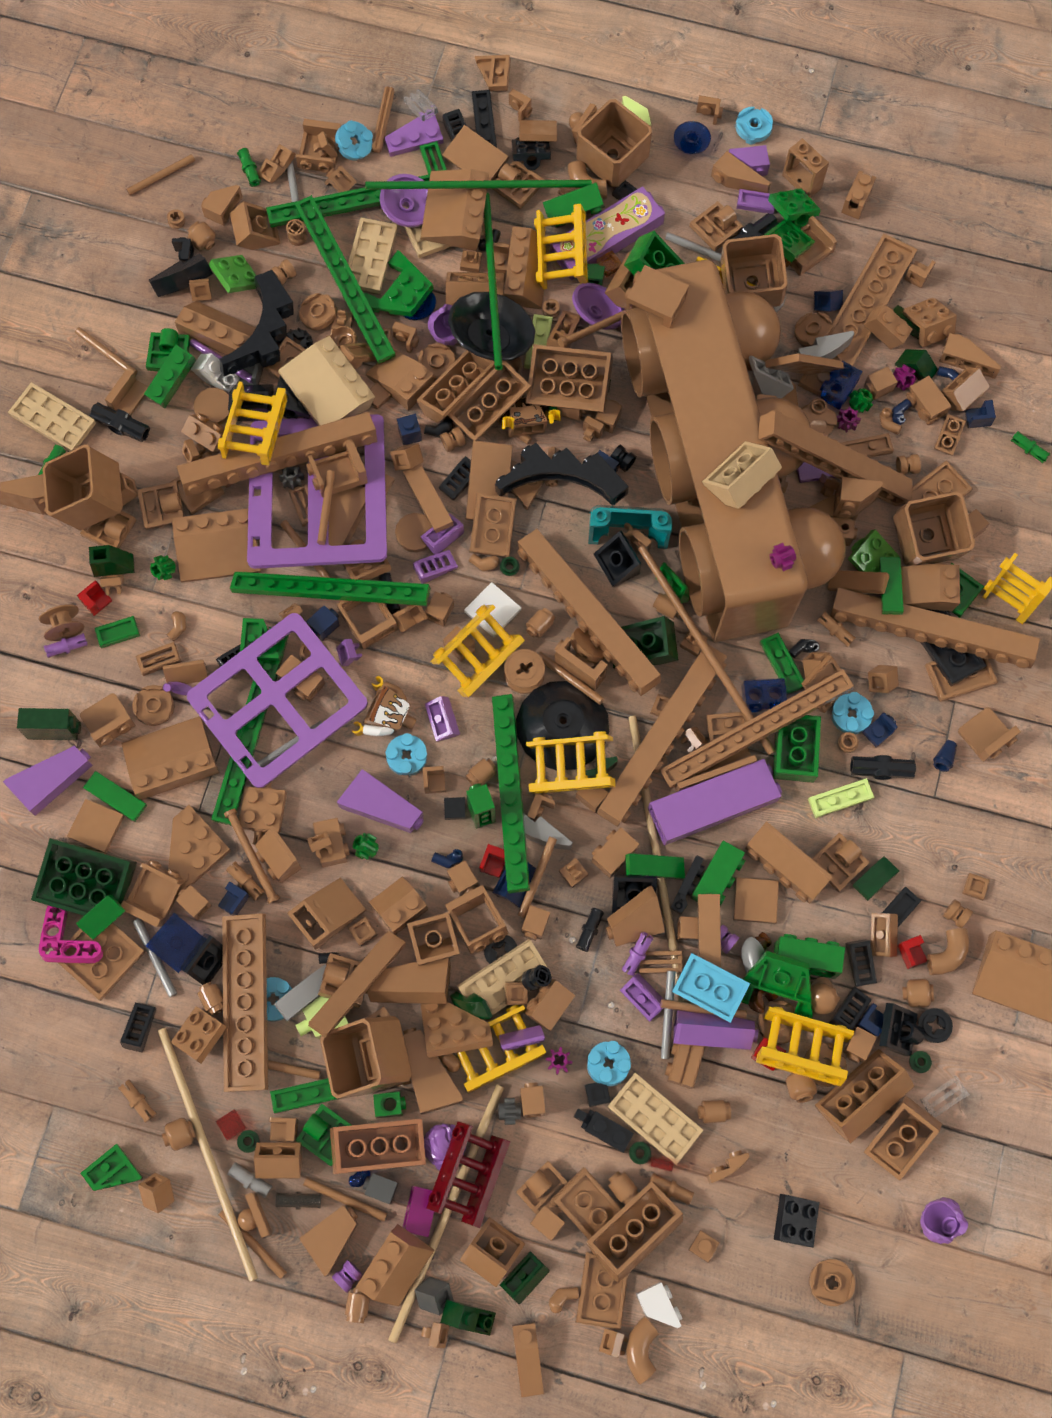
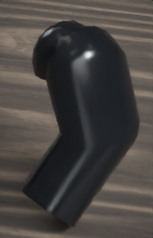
M493 229V243H497L501 232ZM484 238L480 239L478 244L479 250L482 252H486V241Z
M445 419L436 427L426 424L424 434L440 438V434L444 432L449 433L452 430L453 423L451 420Z
M801 639L789 650V653L793 658H796L801 652H817L820 645L815 640Z

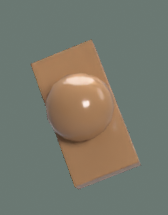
M590 103L584 113L575 112L569 118V125L573 129L572 133L576 144L578 129L597 112L595 104Z
M367 343L342 344L339 348L354 369H358L363 362L376 360Z
M251 1192L245 1195L250 1208L244 1209L238 1215L239 1227L244 1231H252L258 1228L261 1238L272 1235L257 1193Z

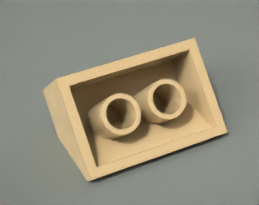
M745 441L702 483L725 505L739 509L755 493L759 492L764 484L774 478L782 466L772 448Z

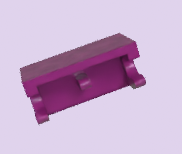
M416 1186L411 1187L402 1226L410 1233L429 1237L434 1211L426 1207L433 1190Z

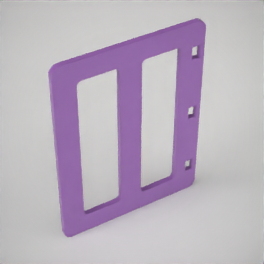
M370 415L376 428L377 442L365 445V469L368 482L365 484L366 542L358 545L330 546L328 520L325 545L317 543L323 497L320 491H316L312 482V479H314L313 475L309 476L308 474V545L299 548L273 549V472L255 478H249L247 562L251 568L382 562L387 558L384 419L381 415ZM312 417L309 419H282L277 437L318 425ZM254 421L251 427L263 429L267 427L268 423L267 421ZM250 435L251 445L255 444L256 440L263 441L262 437ZM254 489H261V496H254ZM253 539H260V546L253 547Z

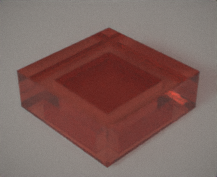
M235 1109L216 1121L227 1141L247 1129Z
M654 1157L650 1159L649 1164L651 1168L672 1172L674 1166L673 1162Z

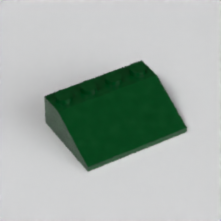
M50 838L31 900L83 916L107 895H113L122 904L132 881L137 862L64 840Z

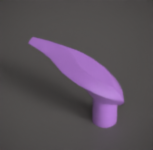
M168 682L163 685L164 691H172L180 695H187L188 691L193 688L181 682Z

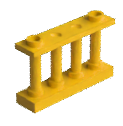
M581 204L573 205L574 212L571 215L545 219L540 210L536 211L537 218L534 219L538 246L536 281L540 283L544 290L547 289V280L574 276L580 284L588 283L586 212ZM565 223L574 224V230L571 233L546 236V226ZM571 240L575 242V248H572L570 251L546 254V244ZM570 258L575 260L576 266H573V268L547 272V262Z
M239 381L237 389L233 390V403L223 436L218 440V450L221 451V456L226 459L229 449L256 453L260 456L262 465H270L288 401L286 389L277 388L276 395L272 397L245 393L243 382ZM243 400L270 404L272 409L266 413L241 409ZM238 416L265 420L268 423L267 427L263 429L236 425ZM233 433L258 436L263 439L262 444L259 445L232 442L231 440Z
M1014 553L1010 559L1006 557L999 567L1002 570L994 581L990 579L983 589L986 592L982 598L986 599L990 592H992L1018 610L1017 612L1020 615L1016 621L1023 625L1052 589V577H1049L1046 582L1038 581L1013 564V561L1018 556V554Z
M482 605L475 612L477 615L444 648L440 647L433 654L434 658L430 661L432 664L437 665L442 662L460 681L461 687L457 691L462 697H470L507 657L525 641L520 634L509 635L490 613L496 608L494 605ZM483 620L503 640V645L499 649H495L476 628ZM469 634L489 654V659L485 663H480L462 643ZM455 648L475 668V673L471 677H466L448 657Z
M594 732L593 736L553 740L537 737L533 738L532 742H526L527 747L536 749L537 779L535 783L529 784V792L541 794L616 787L615 778L609 777L606 774L604 742L613 741V737L606 734V732ZM596 743L598 768L596 778H588V775H586L584 744ZM576 745V780H568V777L565 775L564 746ZM556 746L557 778H555L554 782H548V779H545L544 748Z
M518 1005L511 1006L506 1009V1014L488 1022L490 1029L493 1028L498 1040L499 1035L505 1034L501 1023L511 1018L518 1030L526 1029L520 1015L525 1012L524 1005L520 1007ZM537 1044L526 1046V1053L518 1056L517 1053L515 1054L513 1049L504 1051L507 1057L505 1059L506 1063L499 1066L498 1063L495 1064L488 1047L480 1048L479 1051L487 1066V1072L480 1076L478 1073H475L466 1052L457 1053L467 1075V1082L464 1083L467 1093H470L546 1055V1050L543 1045L538 1047Z
M769 1007L764 1016V1019L772 1021L767 1047L762 1046L757 1054L756 1063L841 1087L846 1081L848 1074L847 1070H843L840 1067L843 1043L849 1042L854 1035V1031L843 1025H832L790 1013L780 1007ZM780 1024L793 1027L788 1053L780 1052L776 1049ZM801 1030L814 1033L810 1059L801 1058L797 1055ZM822 1036L835 1039L831 1065L822 1064L818 1061Z

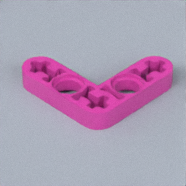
M48 905L39 943V954L42 960L57 963H96L100 961L103 957V950L98 942L63 940L67 911L60 909V912L57 913V921H55L53 913H56L59 908ZM51 928L59 929L56 935H47ZM74 947L77 949L74 955H65L68 948ZM49 948H52L53 951H50L47 955L45 951H49ZM92 949H96V952L90 956L89 952H92Z

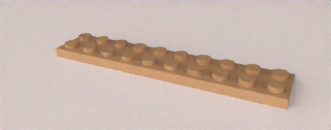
M883 233L832 323V335L854 331L851 344L833 358L834 360L842 361L844 369L814 375L804 374L798 386L833 403L872 333L863 324L872 310L884 304L888 305L918 249Z

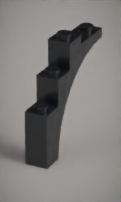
M273 270L255 276L256 291L263 306L261 318L255 331L243 345L219 359L220 371L224 377L235 374L247 367H252L257 363H260L262 368L280 362V348L276 342L282 341L287 336V325L283 319L294 315L292 299Z
M537 443L525 447L521 452V463L513 466L510 473L506 476H500L495 483V492L499 496H503L527 483L542 480L573 482L593 490L612 506L628 495L629 486L598 452L593 456H588L583 461V464H581L567 447L563 451H557L551 459Z

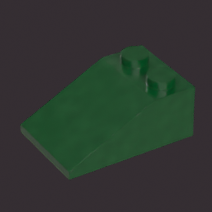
M661 616L621 627L652 665H662L679 660L674 622L669 618Z

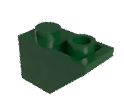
M111 545L89 547V564L94 577L135 573L134 555Z
M446 1299L440 1323L457 1329L490 1336L496 1313Z

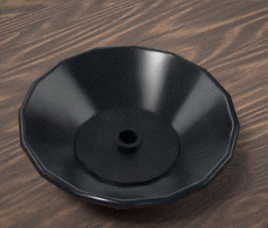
M472 292L460 297L450 308L448 323L452 335L469 352L478 357L494 361L489 292ZM497 294L502 361H511L528 352L534 344L536 331L531 317L521 305L506 296Z
M568 681L549 682L534 689L522 702L516 718L517 738L524 752L535 762L536 749L526 746V742H532L533 738L544 737L545 740L593 736L594 732H606V734L610 732L608 713L603 703L599 705ZM566 719L567 722L565 724H561L559 720ZM596 743L584 744L585 765L592 762L597 756ZM576 745L564 746L565 770L577 769ZM556 746L545 747V767L557 771Z

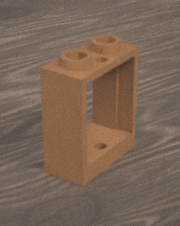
M802 138L789 149L782 176L796 189L802 188L811 198L822 189L829 162ZM800 162H801L803 165H805V166L813 173V175H812L809 171H807V170L800 164Z
M340 600L337 604L338 611L363 650L398 630L397 622L386 605L375 602L386 620L361 635L347 612L363 602Z
M483 885L445 904L447 912H449L470 954L481 952L487 945L499 942L508 935L507 927ZM485 902L498 927L470 941L457 917Z

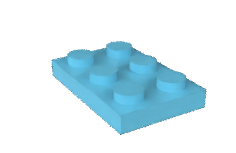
M691 953L672 992L731 1023L750 983Z

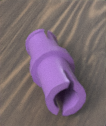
M84 633L78 636L68 639L62 638L59 642L45 645L44 649L47 657L50 658L64 652L66 654L71 653L70 650L87 646L88 644Z
M641 932L635 946L629 951L630 955L622 967L625 973L629 970L628 975L634 976L641 960H644L646 957L645 953L654 939L651 935L647 937L648 933Z

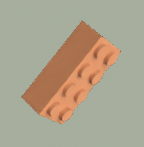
M422 1119L342 1126L330 1129L333 1174L426 1164Z

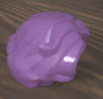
M444 304L443 307L430 315L428 329L434 340L438 343L455 345L458 341L452 335L448 323L450 308L452 307L449 304Z
M453 1124L434 1125L424 1137L425 1157L435 1165L437 1170L441 1169L452 1138V1132L456 1127Z
M942 1197L931 1201L922 1212L920 1225L923 1233L934 1243L949 1244L957 1236L965 1234L968 1229V1221L965 1219L959 1204L950 1198Z

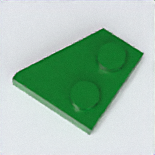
M243 618L240 652L268 631L264 619ZM275 645L258 657V660L280 661Z

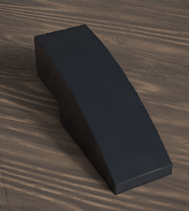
M199 253L184 263L180 260L148 281L156 295L160 297L189 287V280L206 279L213 275V272L206 258Z

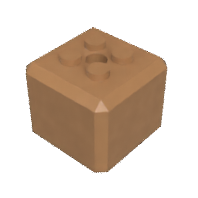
M616 99L608 100L578 129L577 160L586 163V167L601 179H606V183L611 187H618L649 157L652 127ZM614 153L617 155V157L611 158L608 156V154Z
M777 234L726 240L722 247L720 262L725 294L740 291L750 292L763 297L773 307L780 306L784 302L788 286L782 238ZM753 278L757 281V285L750 286L747 284V280Z
M84 444L45 463L43 467L46 514L81 531L122 511L119 463Z
M959 492L908 501L893 516L906 566L935 564L959 559L970 552L975 546L964 496ZM924 530L931 532V540L924 539L922 535Z
M395 1016L363 1018L335 1028L327 1038L321 1036L320 1042L331 1093L337 1099L368 1095L410 1080L412 1072L400 1020Z

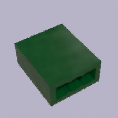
M19 708L17 729L28 740H77L78 734L81 733V722L70 709Z

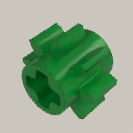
M859 388L858 391L854 390L849 395L851 398L849 405L854 411L858 410V413H863L865 410L868 412L873 406L871 403L873 395L867 389Z
M168 555L154 557L155 562L151 563L150 566L152 575L158 578V580L171 579V573H174L176 569L175 562Z
M370 833L358 835L352 845L353 849L357 850L354 855L366 860L369 857H374L379 849V845L375 843L377 837Z

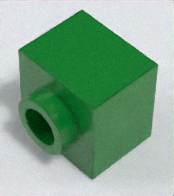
M587 264L588 283L603 286L605 266Z

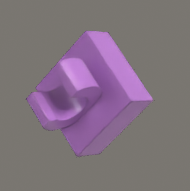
M344 639L336 647L341 666H349L354 660L356 661L362 657V653L357 654L355 651L359 644L353 643L352 639Z

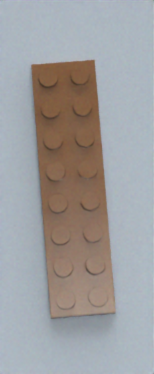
M266 914L222 916L223 1024L227 1026L223 1032L224 1092L268 1090Z

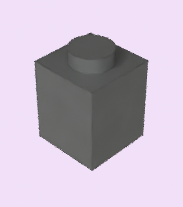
M372 1173L371 1177L367 1176L363 1185V1189L366 1190L364 1195L391 1205L399 1183Z

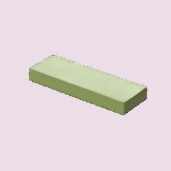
M534 314L532 321L536 331L534 344L547 345L553 317ZM533 345L526 353L524 368L530 369Z
M866 778L809 797L808 801L815 818L872 800L874 795Z

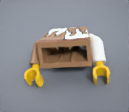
M376 676V681L380 682V684L375 685L371 683L373 689L377 692L363 721L366 725L363 726L360 722L355 721L353 724L360 726V729L358 731L352 730V732L356 736H361L363 733L370 736H386L399 731L401 726L411 730L415 725L416 718L407 714L410 703L407 702V697L402 689L392 683L383 682L382 677Z

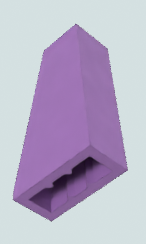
M73 746L5 779L3 783L36 816L93 765L88 761L91 757L83 748L79 751Z
M363 769L337 801L338 807L343 810L412 833L414 829L418 830L424 822L422 811Z
M677 1010L674 1022L673 1043L751 1050L752 1043L757 1042L758 1030L755 1029V1021L733 1017L730 1023L717 1015Z

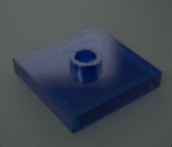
M173 913L145 946L179 974L181 971L179 969L202 935L177 914Z

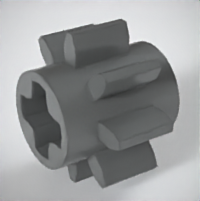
M299 466L282 469L283 474L279 475V479L283 483L284 488L288 487L294 490L295 487L302 486L301 480H304L305 477Z
M504 1098V1103H498L499 1120H504L505 1125H515V1120H521V1103H515V1098Z

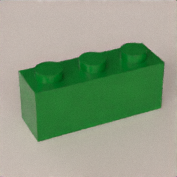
M597 183L543 202L548 218L571 215L574 212V204H581L586 214L591 213V215L598 214L602 211V208H605ZM566 223L553 226H555V228H560L565 226Z
M175 345L144 395L163 408H166L196 362V358Z
M475 784L469 787V790L466 791L467 805L475 828L478 829L495 823V806L487 784Z
M723 840L692 894L691 899L698 902V894H720L721 906L726 897L723 895L725 888H731L736 879L733 877L735 870L740 871L746 861L743 859L745 852Z

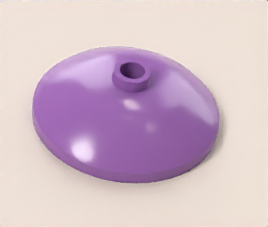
M398 174L387 181L424 180L411 174ZM381 189L380 204L382 210L390 220L404 227L422 226L428 189Z
M582 283L574 290L572 300L577 313L588 324L593 325L624 310V308L616 306L605 294L607 288L595 283ZM618 321L603 329H616L621 325V321Z

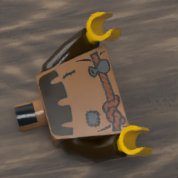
M522 396L499 418V422L502 425V429L508 428V435L511 438L544 433L547 422L549 421L552 424L554 420L561 421V414L556 409L549 411L542 405L526 404V397Z

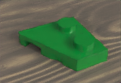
M118 1144L114 1145L80 1173L93 1191L143 1179L142 1175Z

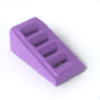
M450 550L413 562V568L421 584L458 568ZM445 557H447L450 565L448 566L446 565L443 559ZM437 561H440L441 565L443 566L442 568H439L438 564L436 563ZM433 564L435 570L432 571L429 565ZM426 567L428 573H424L422 568Z

